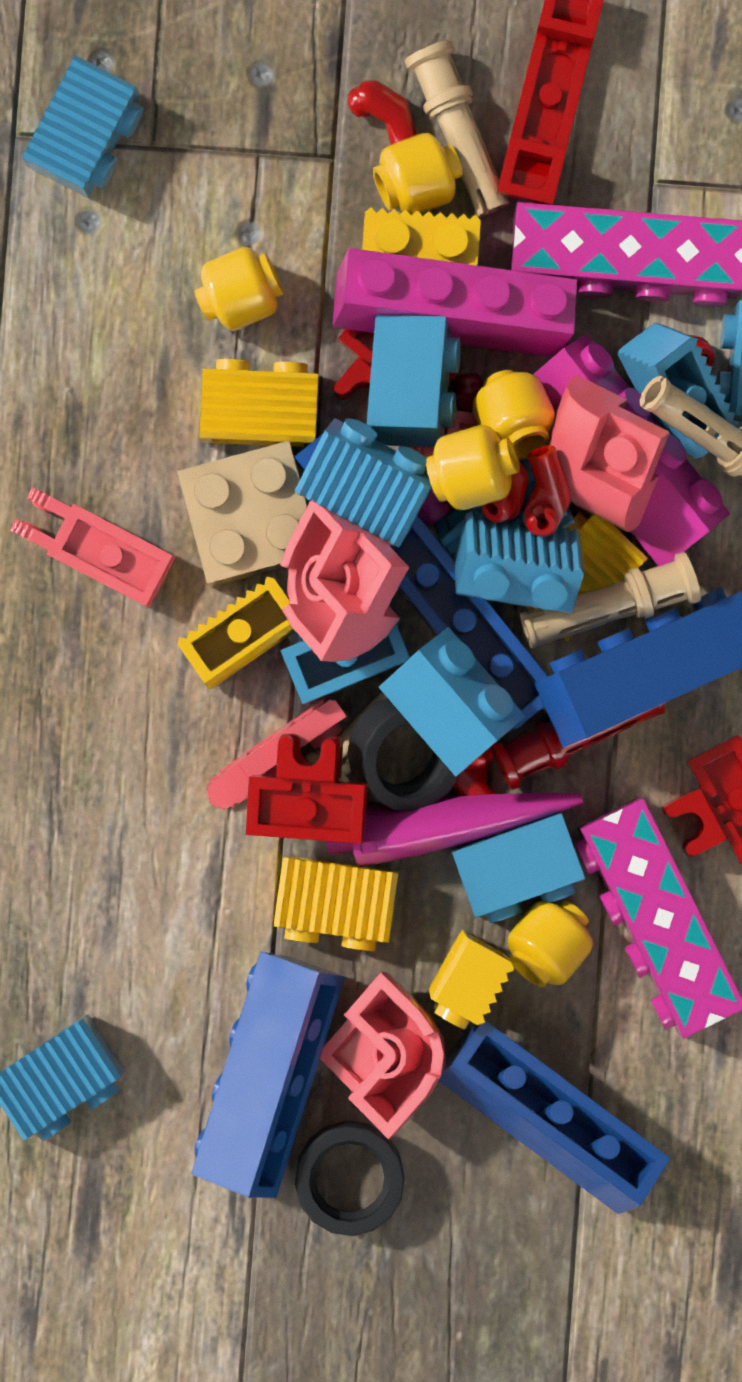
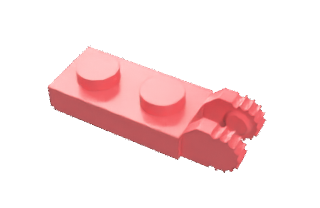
M32 487L26 499L30 500L32 505L46 513L52 512L65 520L55 539L42 533L40 528L25 520L19 521L15 519L10 531L48 550V556L151 608L177 558L74 503L70 507Z
M334 695L326 696L220 769L218 775L214 774V777L209 779L210 782L207 784L208 788L206 789L208 793L206 797L210 799L209 804L212 803L214 808L218 807L220 810L222 808L226 810L229 807L234 808V803L239 804L248 798L249 776H276L278 740L282 734L295 733L300 737V748L310 743L314 750L321 747V744L326 739L337 736L342 731L338 722L347 716Z

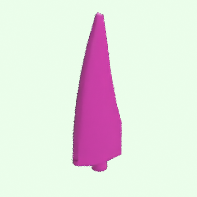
M517 793L442 797L433 805L412 811L393 810L382 803L368 805L365 842L356 844L325 841L329 856L354 852L358 867L415 857L495 836L545 819L583 804L581 793Z

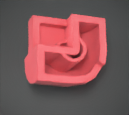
M576 374L570 379L565 388L554 423L549 432L550 439L547 446L551 445L556 448L570 490V501L626 532L632 531L639 526L659 477L654 474V471L670 432L625 410L624 407L627 399Z
M310 501L287 544L280 564L282 567L289 568L287 592L290 604L283 609V612L292 628L321 661L350 660L371 650L387 637L399 621L400 617L391 609L389 604L409 566L390 547L391 543L389 541L382 540L378 535H372L368 530L361 529L358 524H352L348 519L340 518L337 513L330 512L326 507H320L316 502Z
M381 972L344 1014L347 1018L346 1022L323 1047L320 1059L353 1092L348 1099L387 1139H391L435 1090L446 1066L444 1036L431 1014L391 974Z

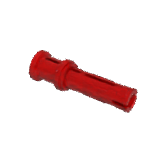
M663 703L598 734L562 747L552 722H545L543 720L535 724V731L506 744L497 741L491 746L493 755L506 783L513 791L521 787V780L549 767L555 770L565 767V763L569 762L568 756L579 752V750L603 741L642 721L665 713V706Z

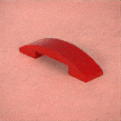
M544 0L496 194L536 204L553 205L604 0Z

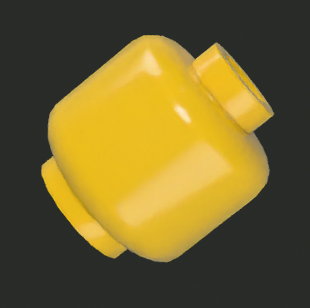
M421 133L385 147L380 154L379 165L373 167V177L381 200L388 210L396 208L400 214L407 210L410 215L418 210L420 214L446 205L453 200L456 190L455 179L462 177V167L458 155L451 144L442 146L432 134Z
M240 247L205 263L201 269L203 286L194 290L206 320L209 322L218 318L223 327L230 331H238L273 315L278 308L277 297L284 294L277 272L267 253L264 252L257 255L249 247Z
M512 370L496 372L485 380L483 387L475 396L472 406V412L478 425L491 427L502 439L510 438L515 447L518 460L526 459L527 455L534 449L548 445L550 439L549 432L554 423L556 413L544 386L537 376L527 372H514Z
M478 425L442 436L435 444L434 455L428 456L426 459L428 477L437 499L440 502L448 501L457 510H468L504 499L508 496L511 489V475L520 471L518 456L510 438L500 440L497 433L487 425Z
M562 900L558 905L546 901L535 902L508 936L507 946L511 952L509 959L513 964V968L522 977L538 987H545L547 983L553 985L565 984L586 959L593 947V940L585 928L589 922L587 916L578 907L566 900Z

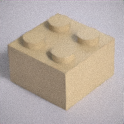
M289 441L177 471L206 582L210 587L284 568L280 564L287 544L307 508L305 497L295 492L300 479Z

